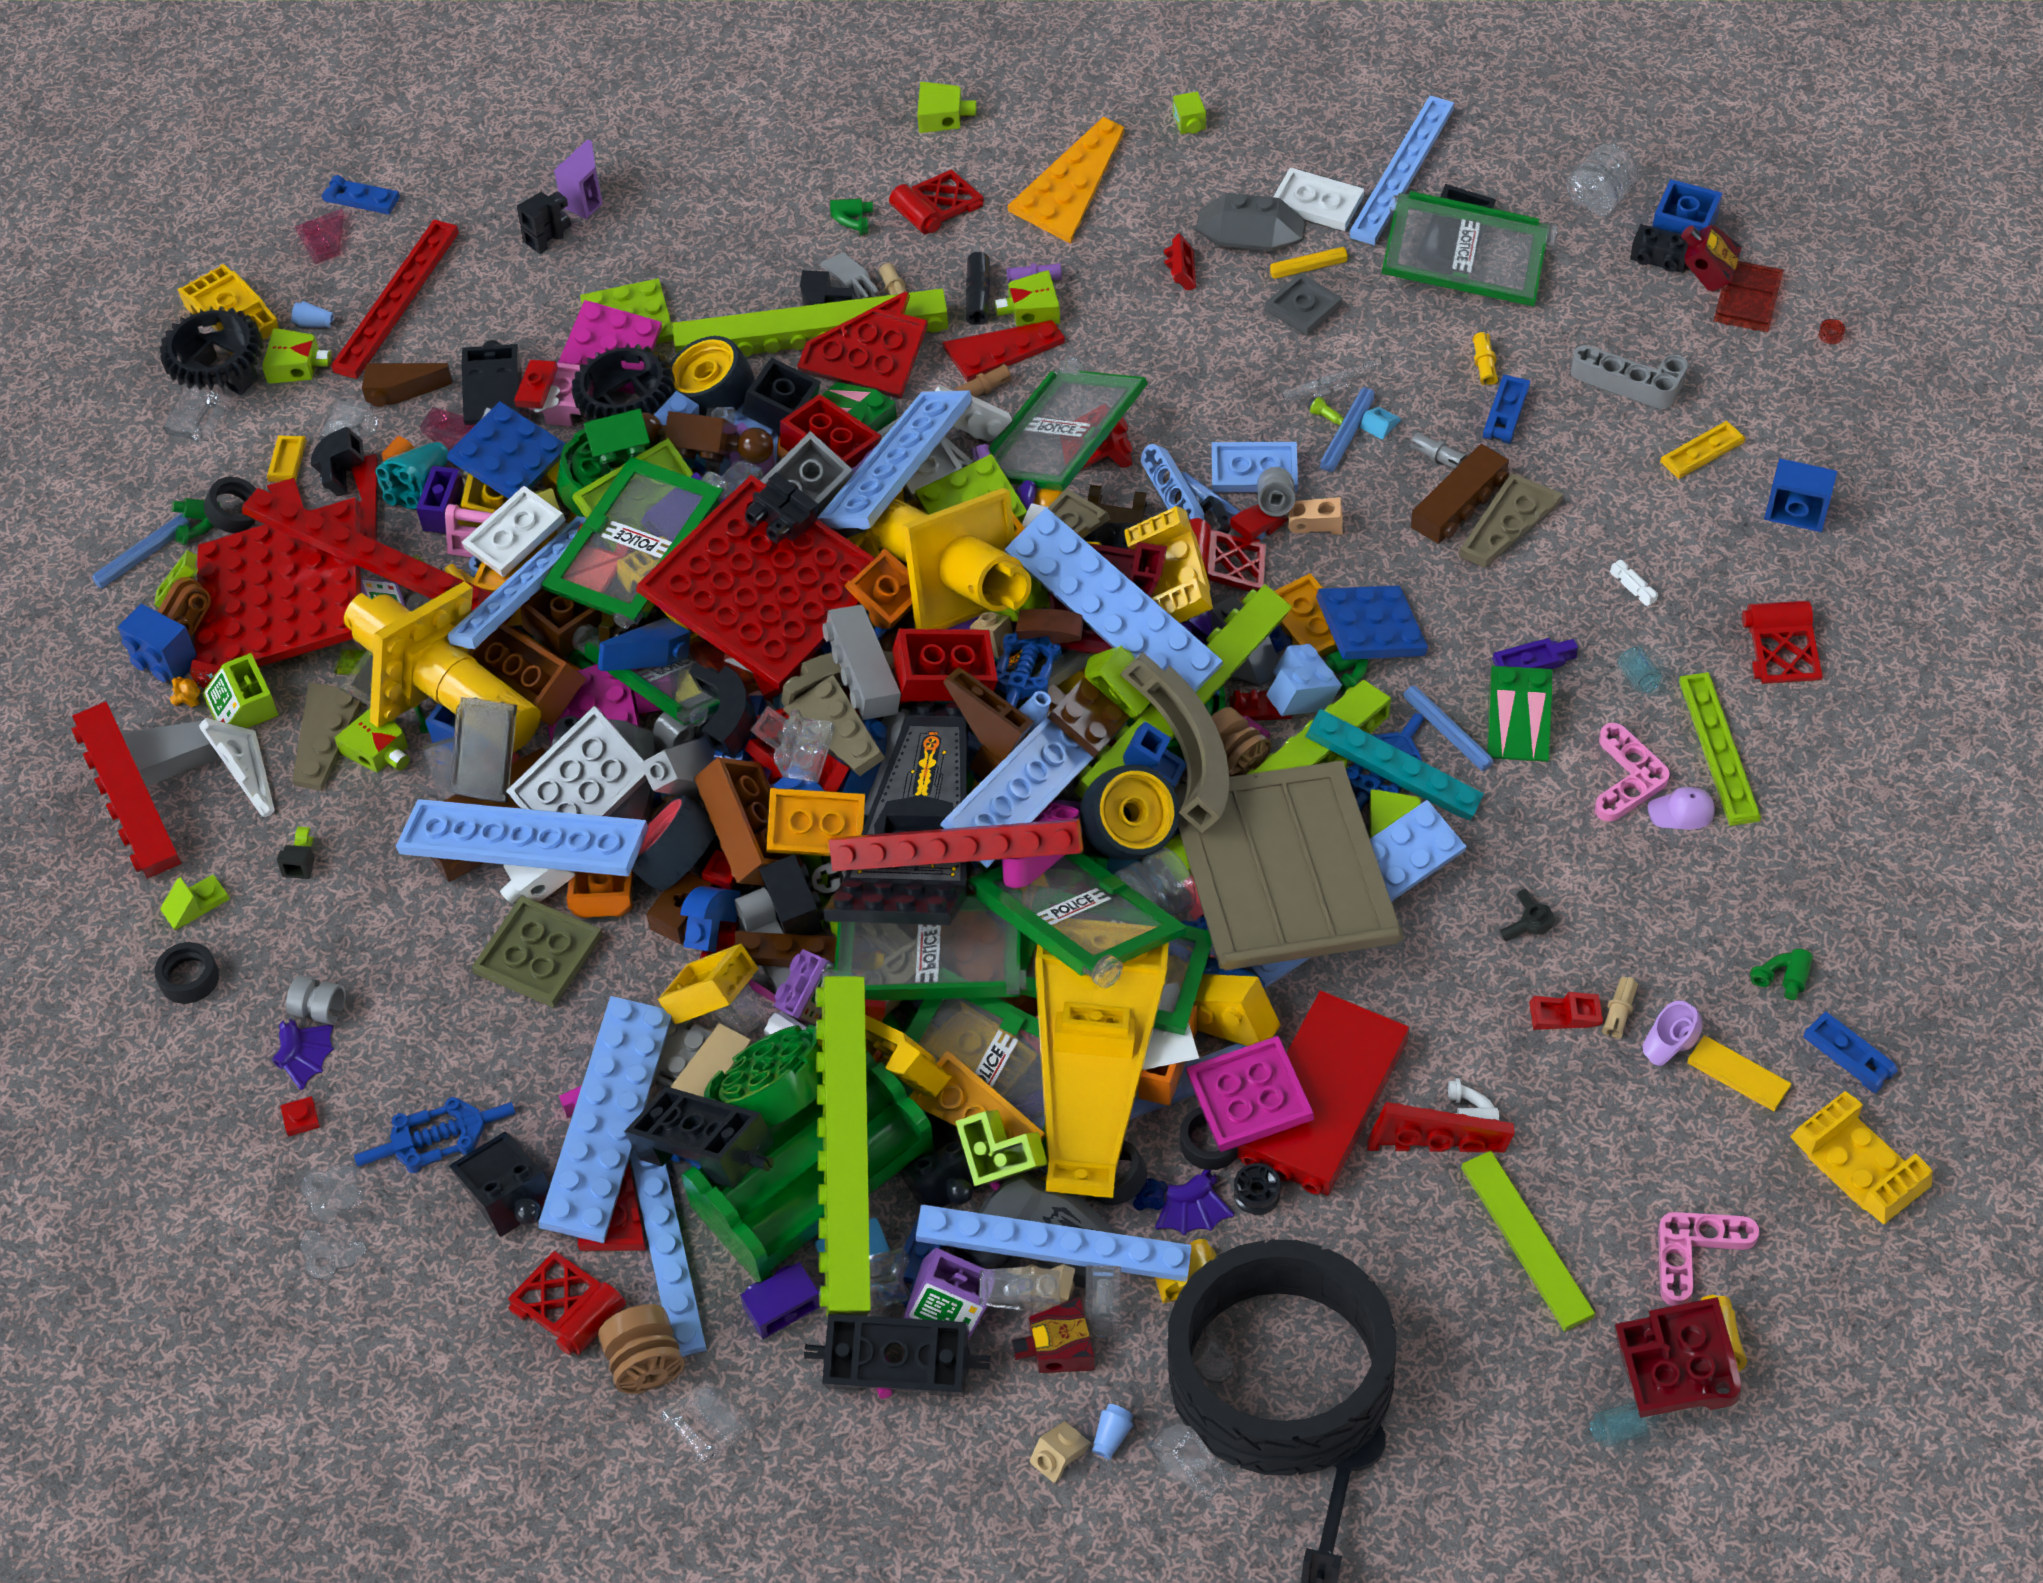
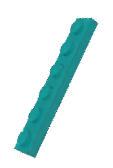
M1322 709L1318 710L1305 736L1470 821L1473 818L1484 793Z

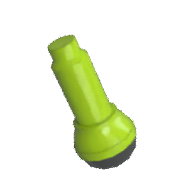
M1314 396L1308 401L1307 408L1311 414L1322 415L1334 424H1342L1344 420L1342 415L1328 407L1324 398Z

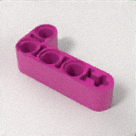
M1051 802L1032 822L1079 819V810L1071 806ZM1064 855L1002 859L1004 884L1012 888L1025 887Z

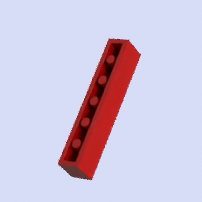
M107 701L72 715L76 724L75 727L71 728L78 745L84 743L88 750L82 754L89 769L96 768L99 777L94 780L101 795L107 793L111 802L106 804L112 820L119 819L123 828L117 831L124 846H132L135 854L129 857L136 872L143 870L148 879L182 864Z

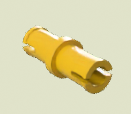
M1479 332L1473 336L1472 341L1476 353L1474 363L1479 369L1480 383L1484 385L1486 379L1487 385L1496 384L1498 382L1495 368L1497 358L1496 354L1492 351L1490 335L1488 333L1485 335V332Z

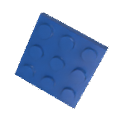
M499 401L448 452L447 460L510 499L523 486L531 490L560 460L565 442Z
M1400 585L1318 589L1316 599L1343 660L1426 655L1428 646Z

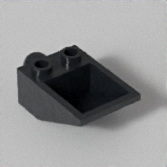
M488 340L480 347L462 348L461 368L464 425L477 424L482 419L486 408L492 409L499 401L521 414V407H516L514 403V398L522 379L518 344L501 345L496 340Z
M926 1112L925 1115L932 1128L934 1153L920 1159H914L898 1173L920 1205L942 1208L951 1202L957 1205L965 1204L972 1198L973 1190L982 1185L974 1186L959 1134L946 1121Z
M506 1131L449 1165L456 1178L499 1237H502L521 1224L532 1225L539 1220L550 1185L541 1169Z

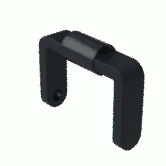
M1208 496L1200 503L1204 514L1212 507L1216 519L1221 526L1217 531L1229 534L1231 526L1224 505L1220 499Z

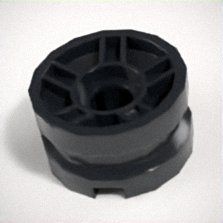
M1252 1163L1241 1168L1234 1179V1200L1237 1206L1242 1211L1253 1215H1264L1271 1212L1277 1206L1280 1199L1281 1185L1277 1172L1270 1166L1262 1163ZM1251 1187L1259 1190L1263 1189L1261 1193H1253Z

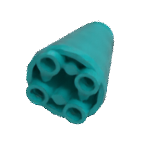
M440 442L428 443L390 457L376 467L375 473L383 491L382 496L385 502L391 506L397 504L407 509H416L432 466L446 467L448 449Z

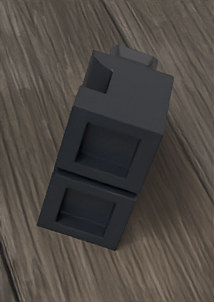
M541 191L517 205L522 240L539 254L548 249L547 242L552 238L563 239V231L571 226L568 214L562 211V209L568 206L567 198L556 191L547 196Z
M775 472L768 479V485L762 491L753 493V501L745 512V520L753 527H757L763 521L767 522L769 526L766 527V535L776 544L786 537L793 541L817 522L818 503L801 490H796L793 484Z

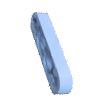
M1155 444L1146 446L1141 455V463L1168 510L1179 506L1191 512L1190 514L1187 512L1189 520L1193 518L1204 520L1203 509L1168 450ZM1169 471L1170 478L1168 482L1164 484L1163 477L1165 473ZM1181 490V500L1175 504V495Z

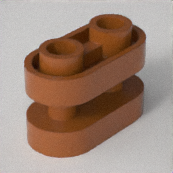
M181 577L174 582L157 612L185 626L189 637H191L210 607L211 597L194 578Z

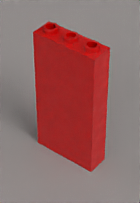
M1320 990L1286 1053L1313 1111L1314 1120L1238 1146L1237 1158H1240L1245 1165L1252 1163L1268 1165L1277 1172L1280 1181L1288 1182L1291 1180L1301 1184L1303 1189L1310 1194L1319 1195L1322 1193L1329 1196L1408 1042L1409 1026Z

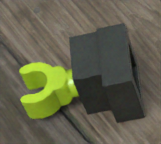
M298 826L294 845H285L284 850L279 851L277 862L282 877L310 879L315 860L311 849L314 837L309 836L310 827Z

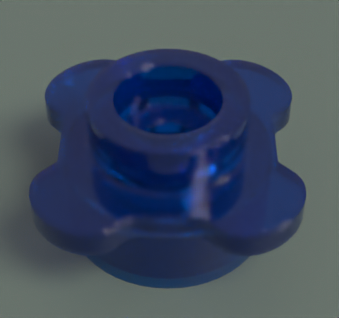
M1280 625L1269 635L1276 653L1281 652L1285 646L1288 647L1292 644V638L1282 631V626Z
M1147 1178L1144 1187L1136 1195L1137 1199L1133 1202L1134 1208L1138 1211H1142L1145 1208L1162 1209L1165 1206L1164 1193L1168 1190L1166 1182H1158L1153 1178Z

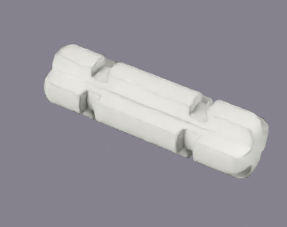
M1618 560L1612 564L1611 574L1617 579L1621 578L1620 582L1635 596L1639 595V600L1644 605L1649 606L1657 601L1658 593L1651 586L1647 587L1648 583L1633 569L1628 570L1629 566L1623 560Z

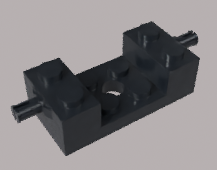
M667 1086L663 1088L624 1131L639 1160L662 1167L673 1155L698 1161L702 1165L709 1181L733 1189L752 1168L756 1167L764 1171H770V1168L774 1165L772 1157L764 1156L775 1141L761 1113Z
M828 1314L826 1344H805L804 1347L806 1351H814L804 1352V1359H824L822 1384L827 1389L861 1391V1388L922 1391L928 1392L930 1395L964 1397L965 1381L969 1369L990 1370L991 1367L990 1363H981L991 1362V1355H972L968 1347L969 1326L966 1322ZM893 1344L901 1345L905 1351L904 1358L898 1363H890L885 1357L887 1348Z

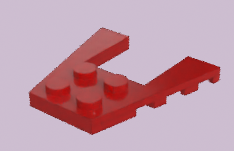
M375 453L365 456V462L351 468L362 500L359 501L360 534L377 541L378 477L375 469L378 467V458ZM295 478L267 485L269 493L304 508Z

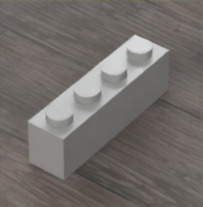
M857 605L828 610L827 623L823 624V635L826 642L830 641L832 657L835 664L839 663L841 667L842 682L844 686H848L850 689V699L853 708L858 709L862 720L898 714L901 693L864 606Z

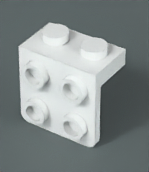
M942 385L935 389V391H952ZM972 396L971 403L953 424L952 428L955 430L961 429L975 439L980 438L990 442L1012 422V418L1008 412Z

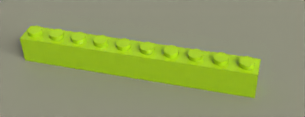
M943 288L909 293L910 299L904 313L905 315L927 320L928 327L926 332L936 333L949 329ZM899 294L674 322L672 326L675 351L678 354L682 348L691 342L709 336L727 337L738 346L745 357L756 353H776L787 349L802 350L807 341Z
M1266 584L1258 592L1252 589L1242 601L1245 606L1240 611L1234 608L1224 620L1227 625L1222 630L1216 627L1206 639L1209 643L1206 647L1223 661V665L1196 692L1204 705L1284 620L1291 610L1292 606ZM1153 704L1149 708L1146 707L1140 715L1133 717L1136 722L1131 727L1125 724L1114 737L1117 742L1112 747L1107 744L1095 757L1098 762L1093 768L1087 765L1076 777L1080 782L1074 792L1080 798H1083L1087 788L1101 774L1110 769L1125 765L1123 754L1137 728L1145 721L1171 737V740L1175 737L1171 727Z
M1362 680L1355 687L1348 688L1343 697L1336 703L1329 704L1324 711L1371 734L1389 717L1391 697L1367 681ZM1312 719L1296 736H1291L1282 748L1276 753L1269 754L1264 763L1255 770H1250L1247 774L1334 762L1337 753L1305 737L1313 722ZM1179 833L1160 849V869L1182 884L1192 873Z
M824 976L821 987H816L815 995L816 1007H822V1019L816 1020V1039H822V1052H817L816 1069L817 1072H822L823 1084L817 1085V1105H823V1117H818L817 1137L823 1138L824 1151H818V1171H824V1184H819L818 1204L824 1205V1218H819L818 1233L819 1239H825V1252L819 1253V1272L825 1273V1286H820L819 1304L820 1307H826V1317H828V1314L868 1316L871 1309L864 977Z

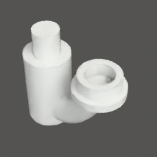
M1455 1078V1081H1448L1449 1101L1460 1103L1461 1098H1464L1478 1107L1458 1108L1455 1114L1499 1120L1498 1108H1495L1487 1097L1467 1086L1461 1085L1460 1078Z

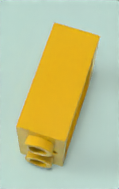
M740 943L686 964L657 1000L666 1013L671 1015V1020L676 1025L730 1005L759 968Z

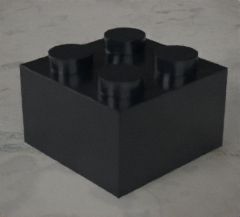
M771 357L747 390L742 415L780 433V421L816 397L821 381Z
M795 854L760 867L759 870L765 889L771 898L783 933L816 935L823 932L821 920L825 918L822 903L816 889H813L805 863L798 864Z

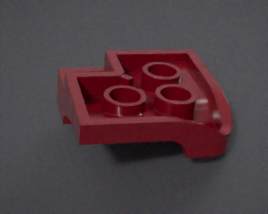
M1718 1297L1650 1310L1649 1317L1615 1324L1619 1351L1640 1418L1701 1406L1715 1410L1730 1407L1740 1399V1374ZM1726 1388L1729 1390V1393H1718L1717 1390Z

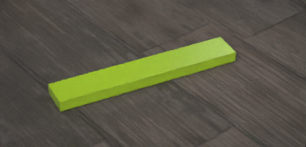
M1709 672L1680 676L1679 683L1729 826L1760 822L1759 810Z
M1492 1151L1462 1163V1171L1563 1331L1565 1332L1593 1319L1595 1312Z

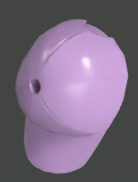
M1682 787L1676 789L1670 795L1651 800L1648 803V813L1652 823L1658 827L1691 830L1708 826L1714 819L1715 806L1712 797L1705 790L1696 787Z
M1674 1001L1660 1012L1643 1043V1052L1651 1063L1656 1066H1662L1678 1051L1689 1050L1696 1044L1703 1025L1697 1008L1685 1001Z

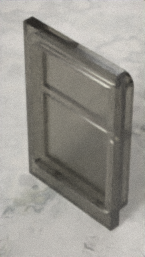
M461 697L460 704L456 709L450 786L453 788L452 794L474 797L480 800L508 802L509 794L506 790L510 787L517 705L508 704L503 701L483 700L477 697Z

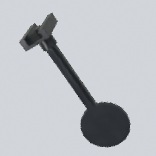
M1382 1425L1379 1426L1373 1437L1358 1451L1351 1454L1347 1459L1333 1465L1337 1470L1319 1550L1306 1548L1301 1583L1339 1582L1342 1556L1335 1555L1333 1552L1350 1474L1352 1471L1370 1468L1381 1459L1386 1447V1435Z

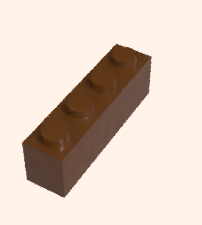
M1481 443L1412 510L1411 528L1437 544L1445 537L1451 538L1456 532L1458 524L1462 520L1468 521L1472 517L1475 508L1480 503L1485 504L1497 486L1501 488L1509 477L1507 472L1509 459Z

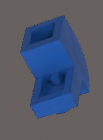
M1146 721L1137 728L1123 754L1125 765H1143L1158 771L1159 774H1162L1171 783L1173 788L1176 787L1186 767L1183 759L1166 749L1171 737Z
M699 886L693 889L684 900L680 915L688 916L684 947L716 952L720 921L736 922L735 899L740 897L741 891L708 886Z

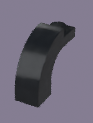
M696 663L689 670V673L698 690L720 700L718 710L702 728V731L712 748L734 759L749 740L755 725L753 701L741 678L730 667L725 665L718 672L713 667L707 669Z

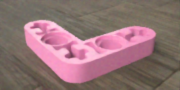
M1608 723L1601 728L1599 736L1600 745L1630 773L1629 776L1597 797L1595 814L1601 820L1611 822L1618 820L1663 790L1668 784L1670 773L1666 765L1624 726L1617 723ZM1608 734H1610L1611 736L1618 735V741L1615 738L1609 740ZM1636 753L1641 756L1642 760L1631 762L1626 758V755ZM1650 773L1654 776L1660 774V780L1656 777L1652 779L1649 778ZM1635 788L1640 792V795L1629 797L1624 793V790ZM1616 802L1614 810L1611 808L1605 810L1603 808L1604 803L1610 806Z
M1671 1212L1664 1215L1658 1229L1660 1293L1662 1299L1670 1306L1689 1302L1693 1291L1692 1247L1750 1249L1756 1244L1759 1236L1757 1223L1751 1218L1744 1216ZM1671 1223L1677 1224V1228L1680 1229L1679 1234H1672V1230L1669 1229ZM1690 1223H1693V1224H1694L1693 1232H1692L1693 1236H1689V1233H1690L1689 1225H1690ZM1703 1225H1710L1717 1230L1718 1235L1714 1238H1706L1700 1233L1699 1228ZM1725 1226H1729L1727 1230L1729 1232L1728 1238H1723ZM1739 1227L1745 1228L1746 1233H1749L1747 1239L1741 1238L1740 1233H1737ZM1671 1253L1679 1254L1683 1257L1685 1263L1678 1267L1672 1266L1667 1262L1666 1256ZM1680 1275L1679 1288L1684 1291L1681 1292V1296H1675L1671 1288L1674 1276Z

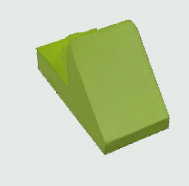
M189 550L185 551L156 590L154 602L156 607L160 608L177 579L181 577L195 578L198 572V568L195 567L196 554Z
M214 874L189 888L182 878L179 877L160 910L172 928L177 930L230 900Z

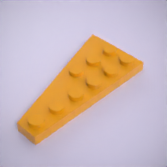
M1103 116L1009 203L1008 211L1071 244L1074 234L1082 222L1085 211L1088 209L1101 182V178L1108 168L1109 161L1124 134V126Z

